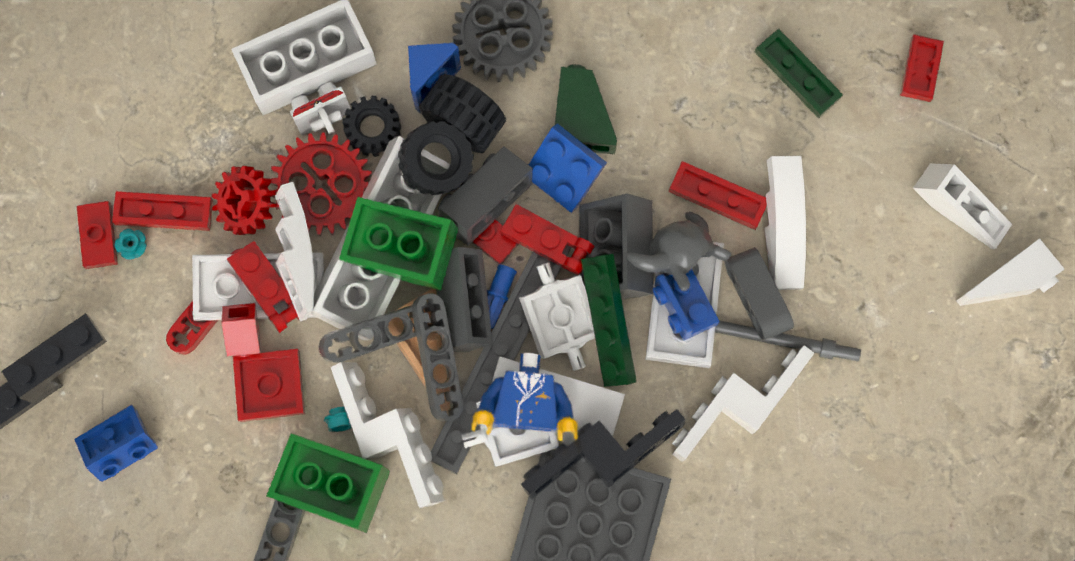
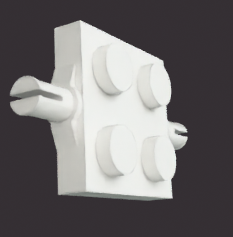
M550 263L541 264L536 268L543 285L536 291L519 297L539 355H541V359H546L558 353H567L573 368L572 370H579L586 366L579 348L587 341L595 338L584 283L581 275H575L565 280H555Z
M480 424V430L461 434L463 440L476 437V439L463 442L465 448L484 442L491 452L495 467L550 451L559 446L555 432L492 427L491 433L487 435V426Z

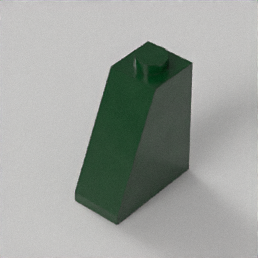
M578 64L561 67L555 125L559 124L593 152L615 155L617 137L593 70L586 69L585 66Z

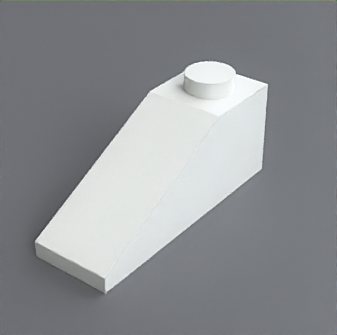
M930 163L913 187L933 209L991 249L997 248L1012 226V223L955 164Z
M1038 239L959 298L957 303L963 306L1028 295L1039 288L1044 293L1059 282L1056 275L1062 272L1064 267L1041 239Z

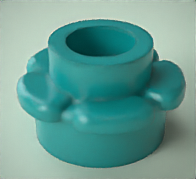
M125 229L119 234L120 237L115 241V248L117 252L121 253L123 258L130 260L144 254L147 245L143 232ZM130 241L134 242L133 246H128V243Z
M345 407L330 409L329 415L324 418L329 432H343L352 429Z

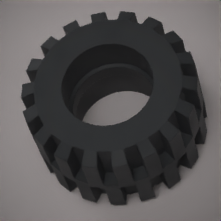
M443 74L439 77L419 105L420 112L427 122L435 121V123L443 121L448 125L453 124L460 132L463 131L466 139L472 145L471 151L476 153H484L506 122V117L501 108L486 93L468 81L449 74Z

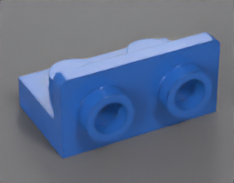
M692 268L686 273L690 282V288L686 291H682L679 288L673 275L664 276L663 273L656 277L655 287L653 288L657 302L660 306L665 305L670 314L667 319L672 331L675 334L680 333L683 341L717 326L720 322Z
M133 405L128 406L74 439L86 468L101 482L115 476L121 470L145 458L149 453L158 448L156 442L147 433L142 419Z

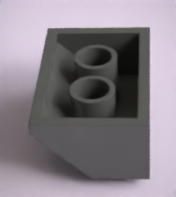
M626 193L579 205L580 238L591 242L595 246L591 255H586L585 258L614 254L622 299L653 295V273L634 267L626 259V253L629 252L651 255L650 243L653 240L652 200ZM582 269L580 275H581L582 281H583L584 286H585V289H586L585 280H584V274H583V269Z

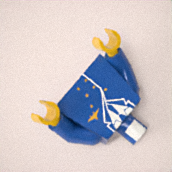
M521 353L519 372L506 371L504 377H498L491 383L481 397L478 411L473 417L471 430L475 431L477 424L486 425L487 435L491 433L492 427L546 432L557 431L559 441H563V432L570 431L574 434V440L578 439V424L574 420L572 404L563 386L554 381L553 375L539 374L541 355L532 353Z

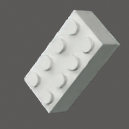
M340 0L231 49L263 116L290 104L294 98L301 95L308 96L317 92L320 86L328 82L335 84L377 65L373 50L348 0Z

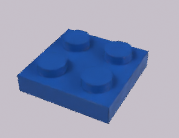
M556 124L550 129L528 165L533 168L532 182L572 213L577 209L607 162L559 124Z

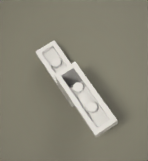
M805 345L798 352L792 349L781 363L785 367L781 375L776 377L773 374L762 388V391L766 393L765 396L735 373L728 380L722 376L711 391L716 395L709 406L703 402L692 416L697 422L691 430L687 431L683 428L672 444L677 448L672 455L683 462L721 411L748 432L754 434L814 355V352Z
M340 362L330 367L363 459L379 458L398 449L419 508L433 506L445 501L442 494L443 484L434 472L431 464V451L423 442L419 431L421 427L417 415L412 412V409H394L376 417V405L368 395L364 384L366 381L365 375L357 362Z

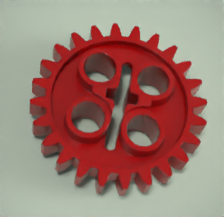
M325 132L321 133L319 141H315L313 135L308 133V143L305 144L297 137V148L294 149L289 145H285L288 156L285 157L279 154L276 156L282 165L281 167L271 166V171L277 174L278 178H272L270 185L278 187L275 190L277 194L280 186L290 183L295 176L305 177L308 181L307 186L303 190L297 191L305 214L308 232L312 227H316L318 236H321L323 228L327 227L330 234L334 235L335 225H339L345 231V221L347 219L351 220L357 197L362 198L369 182H364V180L372 176V171H362V168L367 165L368 160L356 159L360 154V149L357 148L350 152L348 150L350 140H346L342 145H339L337 134L333 136L330 142L326 140ZM319 155H326L331 159V164L326 169H318L313 164L314 159ZM302 163H306L319 180L328 179L327 187L341 200V205H336L323 188L315 190V180L301 167ZM348 178L353 183L352 189L346 193L339 192L335 188L337 180ZM315 200H326L330 205L328 211L324 214L313 212L311 206ZM276 203V210L280 209L278 203Z

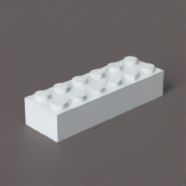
M398 136L389 141L362 198L432 215L442 194L419 193V190L413 189L409 186V182L404 180L402 177L403 173L399 170L398 166L400 163L398 151L401 150L402 146L400 145L404 138ZM424 149L422 150L421 164L427 172L438 175L448 170L450 166L448 162ZM349 224L314 293L313 311L311 315L339 329L384 315L400 282L399 279L339 260ZM367 327L361 329L358 334V338L361 340H372L374 336L372 330Z

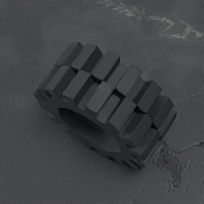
M371 95V100H366L365 96L360 97V103L357 104L354 101L351 103L352 109H346V118H343V130L347 140H350V146L352 145L353 149L359 148L363 156L368 157L369 153H372L373 157H379V152L383 151L384 153L389 141L398 136L401 137L399 115L393 104H388L385 98L378 100L377 96ZM369 116L381 118L384 121L383 131L375 137L365 136L360 131L361 123L365 118Z

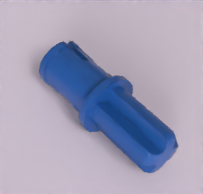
M501 264L498 265L490 289L487 290L491 329H494L504 303H507L509 299L507 295L517 274V271L513 268Z

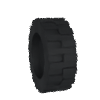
M435 121L428 122L411 131L407 135L408 137L402 141L400 145L402 146L401 150L398 151L399 170L402 171L404 180L409 182V186L419 190V193H429L431 195L448 193L459 188L460 184L468 179L469 172H472V160H474V153L471 151L472 145L466 139L464 132H460L453 124L448 125L443 121L435 123ZM430 143H440L450 152L451 164L448 170L442 174H431L421 164V152Z

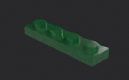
M614 254L581 259L604 387L636 383Z

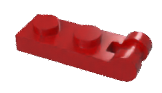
M515 204L500 230V234L576 275H579L582 271L581 259H584L586 255L590 256L595 248L591 242L571 234L518 204ZM567 245L575 249L571 257L563 254Z
M252 241L227 258L228 263L279 333L288 328L286 324L295 318L299 320L283 280L255 241ZM284 301L288 308L278 313L274 307Z

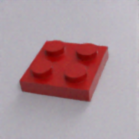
M298 348L254 353L247 357L233 356L237 418L239 422L305 414L300 351Z

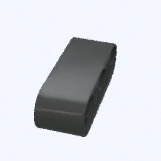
M755 247L731 256L728 260L724 261L727 273L761 340H767L794 328L789 309L759 251Z

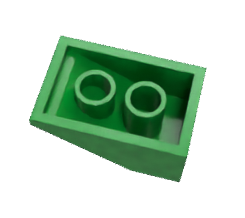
M357 197L339 260L402 281L441 291L459 228L450 219Z
M291 433L266 496L367 533L390 470L378 463Z

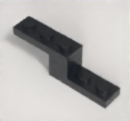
M85 313L1 371L8 382L0 387V429L61 388L63 385L57 376L107 342L88 314Z
M678 409L671 414L665 411L652 422L654 428L644 435L640 432L626 444L628 449L626 451L600 420L594 425L589 422L578 430L577 440H574L568 446L565 443L558 446L549 455L551 460L544 466L540 467L537 464L523 476L525 481L521 485L528 496L533 499L584 458L609 488L684 427L686 419Z

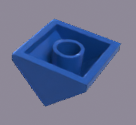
M454 43L408 46L410 89L415 109L419 113H421L419 105L439 77L443 74L455 76L460 71L459 49Z

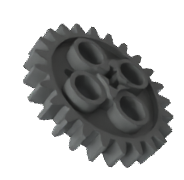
M470 0L471 4L461 2V9L464 13L455 12V20L458 23L452 24L453 32L457 34L453 36V43L460 45L458 47L459 56L466 55L463 59L464 66L474 63V74L483 69L486 80L494 73L496 74L497 82L501 81L503 74H507L512 82L516 72L521 77H526V67L535 72V60L544 63L545 55L542 51L550 52L551 44L547 41L553 40V32L548 30L552 28V19H545L549 15L548 8L540 9L542 0ZM512 11H519L523 16L518 19H512L508 14ZM483 16H488L492 19L489 24L477 22ZM505 29L507 34L501 35L499 30ZM519 39L529 43L524 48H517L513 45ZM487 45H494L498 48L492 54L485 53L482 49Z

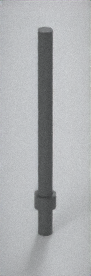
M720 321L715 326V333L798 350L805 345L814 353H818L819 357L831 360L833 357L858 362L861 355V349L838 345L835 340L825 338L819 341L781 333L763 341L754 327Z

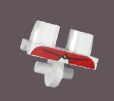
M328 82L318 89L320 97L310 102L307 96L303 95L291 100L293 110L290 113L301 136L311 131L316 132L326 127L329 135L335 133L332 124L341 120L342 116H345L347 108L351 110L341 87L337 88L332 82Z

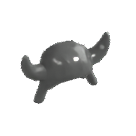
M693 212L685 213L686 221L673 222L658 230L650 243L651 255L629 252L626 253V259L634 267L645 272H662L663 274L673 275L682 291L689 289L690 282L686 273L691 270L701 257L714 256L723 261L731 257L730 251L714 244L709 235L707 222Z

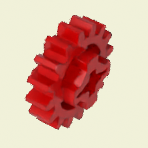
M251 166L231 167V172L222 173L223 182H215L219 191L211 196L217 200V204L212 207V211H219L220 214L217 216L216 221L225 223L223 228L225 231H233L234 235L256 234V229L266 228L264 219L272 220L273 216L269 213V208H275L276 204L270 201V197L274 196L276 191L268 189L272 180L263 178L264 171L255 170Z

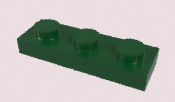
M779 28L756 47L755 54L818 118L842 98L843 94Z

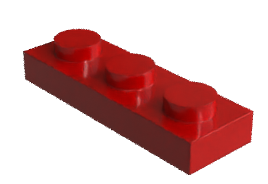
M684 161L681 162L669 189V193L754 230L757 229L767 206L766 197Z
M116 191L112 223L121 226L210 231L213 199L202 196Z

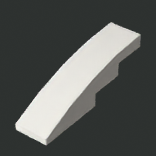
M771 156L767 159L770 191L765 194L769 226L764 228L769 272L778 290L803 289L806 260V211L801 156Z
M290 182L281 185L275 195L284 217L281 218L275 229L284 249V252L277 259L276 265L301 322L306 320L313 311L314 268L305 214L294 183Z

